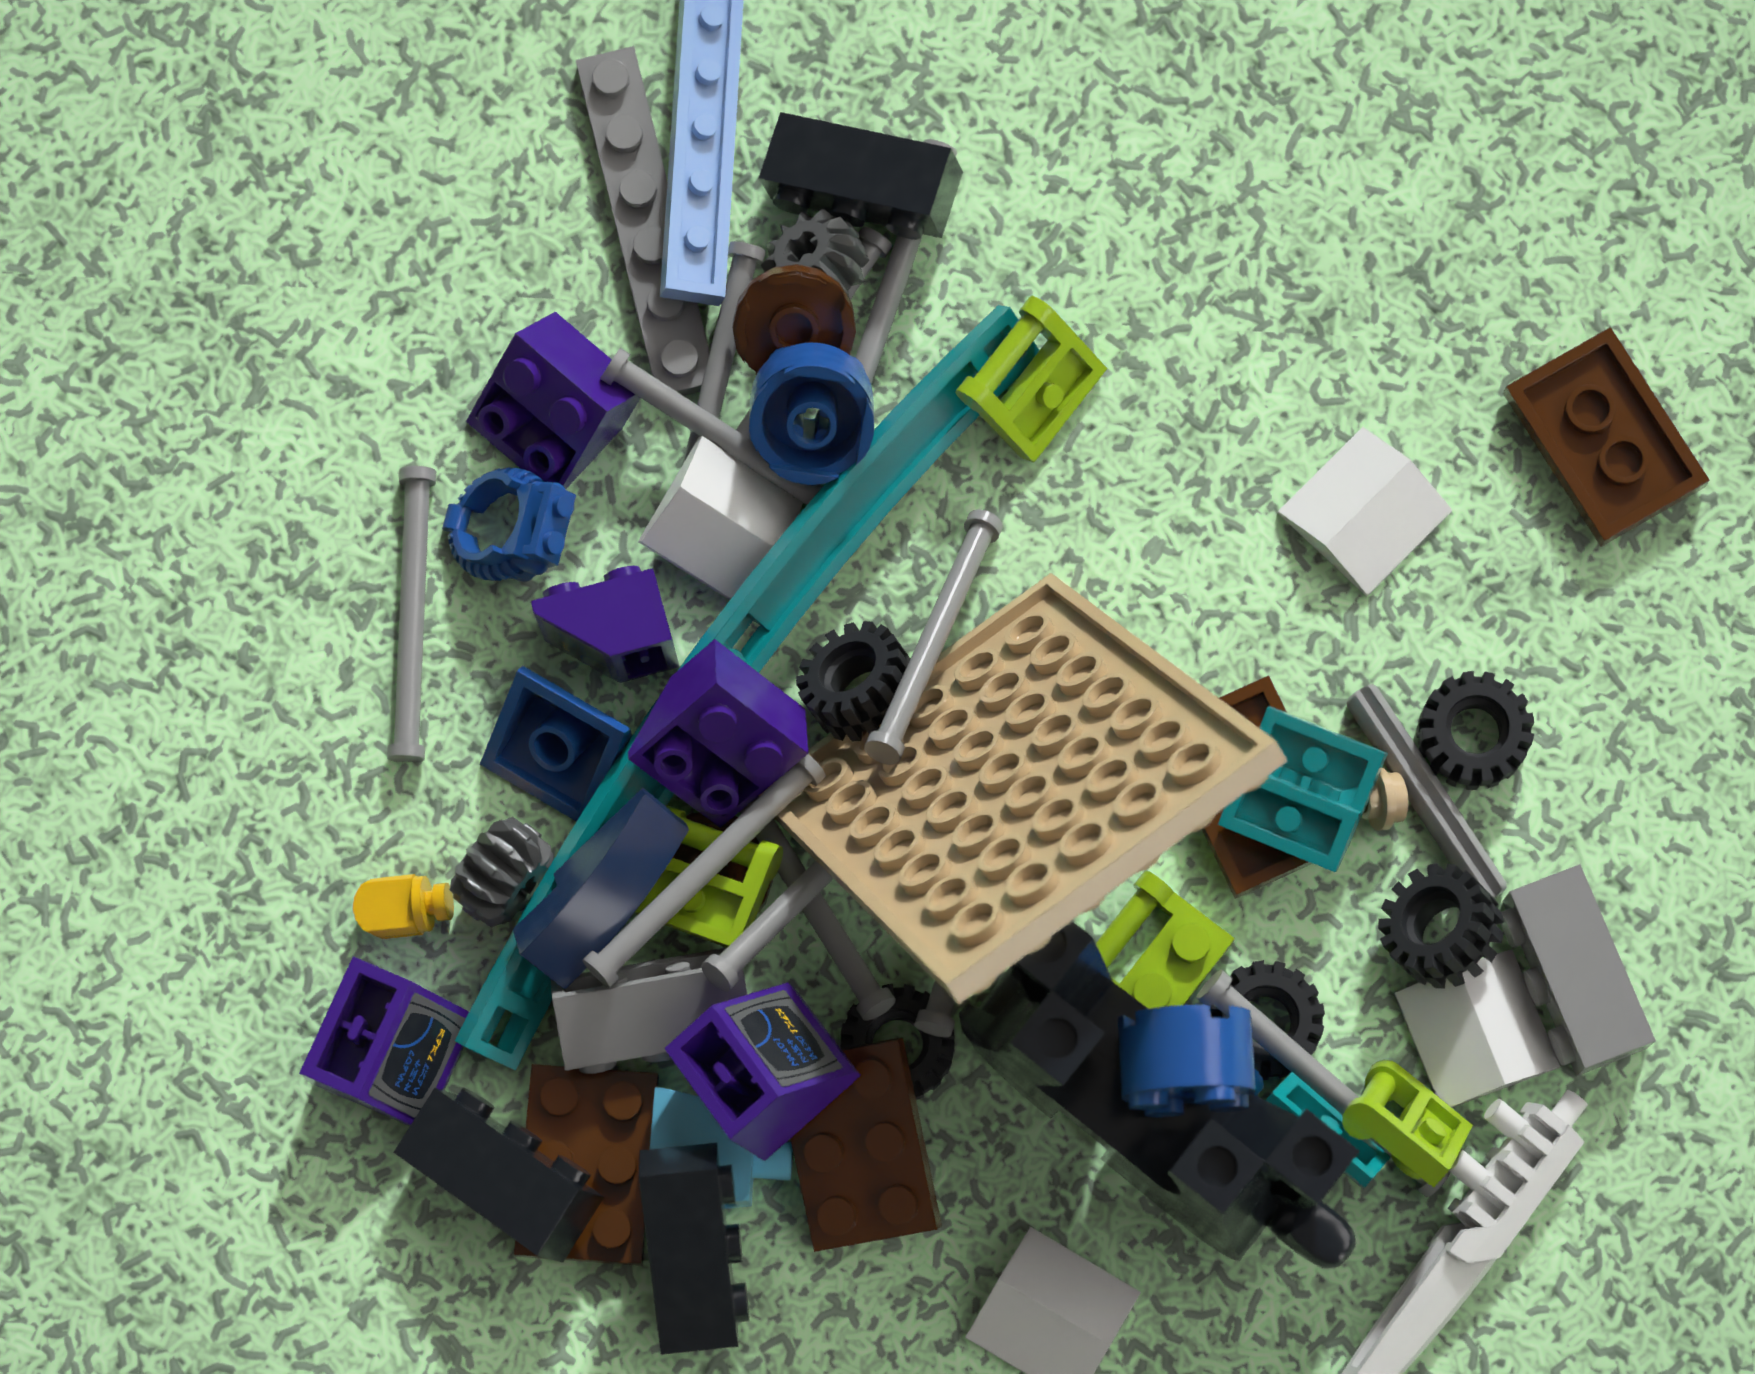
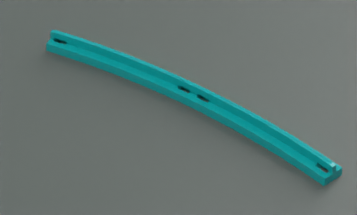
M998 305L883 419L874 429L873 440L866 456L857 466L855 462L847 470L841 472L839 478L826 483L743 582L680 668L711 641L716 639L758 673L762 670L797 622L860 545L933 463L980 416L976 411L967 406L956 395L955 391L967 376L973 378L976 376L1019 321L1011 307ZM1034 341L993 392L996 397L1000 396L1022 374L1039 352V348ZM756 622L759 625L741 651L733 649L750 624ZM657 700L617 757L573 826L517 924L557 887L554 873L639 790L644 788L665 806L673 797V792L628 760V751ZM513 931L486 978L455 1041L516 1071L552 1001L551 978L520 955ZM505 1010L512 1012V1015L497 1045H492L489 1041Z

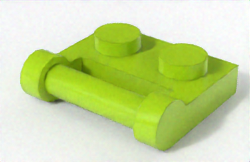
M1030 296L1018 311L1021 318L976 376L974 378L967 376L955 392L967 406L976 411L1018 456L1035 463L1108 368L1052 307L1038 297ZM1041 332L1047 339V342L1004 397L999 400L993 392Z
M666 805L668 809L687 823L689 828L681 844L704 851L723 833L720 830L686 819L685 811ZM762 840L760 844L749 842L731 860L734 863L748 867L743 883L716 874L665 925L727 948L755 921L769 883L774 879L779 870L783 857V847L766 840ZM672 858L649 894L633 914L639 915L690 864Z
M1145 870L1133 884L1137 891L1097 940L1096 944L1108 969L1155 907L1160 908L1171 917L1123 980L1120 983L1113 978L1112 980L1148 1009L1185 1005L1233 944L1235 938L1176 894L1162 879Z
M1390 1060L1377 1061L1372 1065L1365 1077L1366 1089L1361 1097L1353 1099L1342 1115L1343 1127L1350 1136L1356 1139L1365 1140L1373 1138L1391 1153L1393 1162L1402 1172L1414 1179L1422 1178L1431 1187L1435 1188L1450 1171L1473 1125L1399 1064ZM1394 1100L1404 1108L1399 1119L1385 1108L1388 1101Z

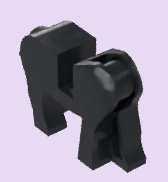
M1071 921L1053 934L1049 942L1040 950L1026 954L1010 966L978 1008L971 1004H966L958 1013L963 1033L974 1049L1000 1076L1049 1118H1052L1060 1111L1107 1149L1100 1158L1195 1236L1218 1252L1233 1260L1240 1261L1266 1226H1268L1272 1233L1294 1252L1321 1268H1337L1351 1255L1356 1246L1353 1228L1342 1216L1322 1200L1360 1151L1307 1108L1299 1116H1296L1252 1094L1248 1096L1249 1109L1235 1112L1209 1111V1104L1196 1103L1184 1104V1114L1172 1117L1144 1116V1110L1130 1109L1129 1102L1122 1099L1118 1017L1125 1015L1136 1022L1135 1011L1148 1008L1113 982L1095 939L1075 922Z

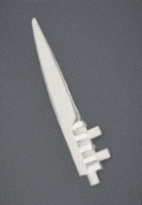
M1566 1090L1552 1111L1543 1104L1526 1102L1520 1110L1523 1117L1501 1099H1497L1489 1106L1484 1118L1507 1137L1500 1148L1492 1147L1485 1156L1490 1162L1485 1168L1464 1150H1460L1449 1172L1470 1189L1462 1200L1454 1198L1448 1209L1461 1222L1440 1227L1427 1245L1429 1247L1377 1319L1342 1374H1403L1469 1297L1497 1258L1503 1255L1584 1144L1582 1138L1572 1128L1588 1106L1584 1099L1576 1093Z

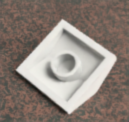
M1364 427L1278 510V514L1366 597L1452 512L1451 507L1408 457Z
M700 436L638 543L730 600L798 516L803 502L765 479L713 442Z
M1512 949L1498 953L1492 963L1485 958H1481L1477 964L1482 968L1483 972L1476 978L1468 971L1463 972L1465 984L1455 987L1446 979L1445 989L1434 988L1427 982L1426 985L1416 983L1394 993L1434 1094L1452 1108L1560 1068L1558 1059L1553 1051L1535 1003L1528 992L1524 976Z
M1030 1227L997 1280L965 1338L1025 1374H1094L1141 1292Z

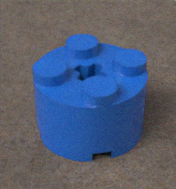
M801 343L776 349L758 371L750 394L749 433L756 451L759 452L761 457L769 464V468L778 476L799 484H825L839 478V474L847 470L855 462L857 466L866 456L874 436L873 391L865 369L856 357L831 345ZM808 408L819 409L814 419L804 417V413H806Z
M1180 1005L1135 1011L1136 1022L1125 1015L1118 1017L1122 1099L1129 1102L1130 1109L1144 1110V1116L1147 1117L1183 1115L1184 1104L1189 1103L1209 1104V1111L1235 1112L1249 1109L1248 1096L1256 1092L1251 1011L1243 1007L1228 1006L1229 1019L1211 1018L1210 1005Z

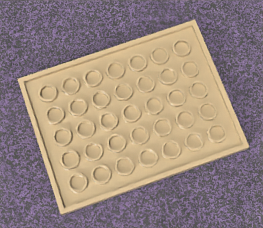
M1050 573L940 653L903 736L902 742L905 750L897 764L888 765L880 763L866 753L864 746L869 737L866 730L863 731L862 741L852 742L847 734L844 740L841 741L835 739L830 733L808 749V754L821 766L826 777L817 786L810 783L774 819L960 1004L971 995L978 994L990 987L999 974L1026 954L1040 950L1049 942L1053 934L1080 914L1098 907L1104 901L1107 894L1134 874L1152 867L1159 860L1161 854L1190 833L1206 827L1213 820L1215 814L1239 796L1260 787L1267 780L1269 774L1287 762L1273 738Z

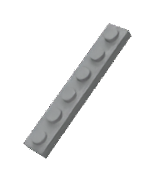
M631 46L577 59V69L652 376L683 396L700 392L710 351L698 303L660 297L667 177L635 48Z

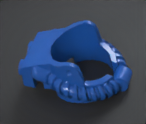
M507 467L495 469L475 479L472 485H468L464 489L466 493L460 494L457 498L460 500L458 504H448L442 530L450 532L448 534L450 550L460 567L470 575L483 580L501 581L514 579L527 582L534 578L535 575H542L548 568L558 566L564 549L570 518L574 511L576 495L567 491L560 483L544 482L530 471ZM508 493L518 496V520L510 537L502 548L490 545L484 551H481L477 537L466 533L471 512L483 514L491 503Z

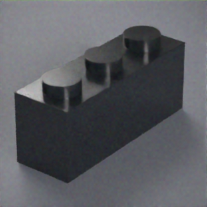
M780 112L758 178L771 200H773V204L783 211L799 215L801 211L807 214L808 209L814 211L825 209L831 215H835L836 218L841 217L845 222L848 221L853 227H863L865 222L886 226L887 230L897 236L918 240L922 234L938 238L943 237L963 170L952 148Z
M434 1087L393 1153L535 1255L563 1263L604 1199V1196L586 1184L591 1174L562 1155H558L555 1161L538 1151L543 1141L537 1135L513 1121H510L507 1127L501 1125L490 1117L495 1107L471 1090L462 1087L459 1094L456 1095Z
M717 1142L640 1150L639 1183L660 1353L664 1355L738 1347V1322H748L750 1318L746 1282L734 1284L732 1264L743 1263L739 1224L727 1225L725 1213L726 1204L736 1203L732 1164L720 1165Z

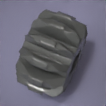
M825 209L816 213L814 217L801 211L795 225L787 227L780 224L782 236L779 240L765 244L769 257L760 265L764 272L771 268L794 264L820 269L839 282L848 297V290L851 286L865 282L861 268L870 260L866 255V249L858 238L859 233L848 221L845 222L841 217L836 218L835 215H831Z
M514 817L496 821L486 833H480L473 846L466 849V855L463 860L455 866V876L451 879L449 890L453 893V898L463 906L462 910L476 921L481 920L491 928L510 922L518 911H523L554 859L551 846L541 838L542 835L529 824H522Z

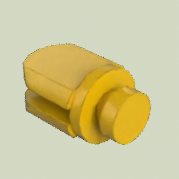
M409 874L374 878L364 882L359 886L354 896L352 909L355 920L362 930L381 939L424 935V932L433 930L435 918L437 921L452 920L454 900L453 894L449 890V883L434 884L432 888L427 876Z

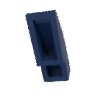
M644 788L639 790L554 873L557 887L513 928L520 955L566 990L587 968L582 960L591 951L598 954L604 949L649 894L689 831L687 823Z

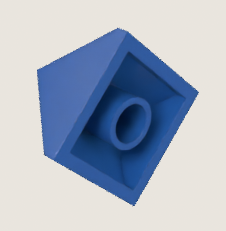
M522 665L516 672L479 765L577 822L611 766L632 737V732L626 725Z

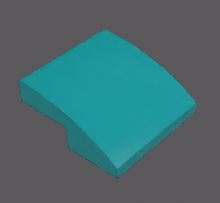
M1267 707L1259 729L1277 742L1287 762L1269 774L1267 780L1260 787L1242 794L1227 805L1222 812L1218 825L1332 872H1337L1388 753L1274 707Z
M1293 1072L1266 1099V1101L1296 1116H1299L1307 1108L1357 1148L1360 1152L1344 1173L1362 1189L1369 1184L1391 1158L1370 1138L1361 1140L1350 1136L1343 1127L1342 1114Z

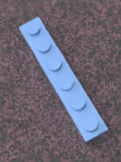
M680 0L660 286V297L714 306H720L725 298L744 0Z

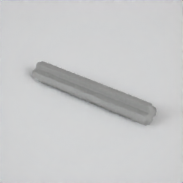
M1370 684L1353 693L1348 698L1347 708L1372 746L1388 753L1384 764L1390 773L1398 772L1403 777L1409 802L1449 863L1458 866L1463 872L1466 870L1494 899L1497 898L1507 888L1505 879L1378 687Z

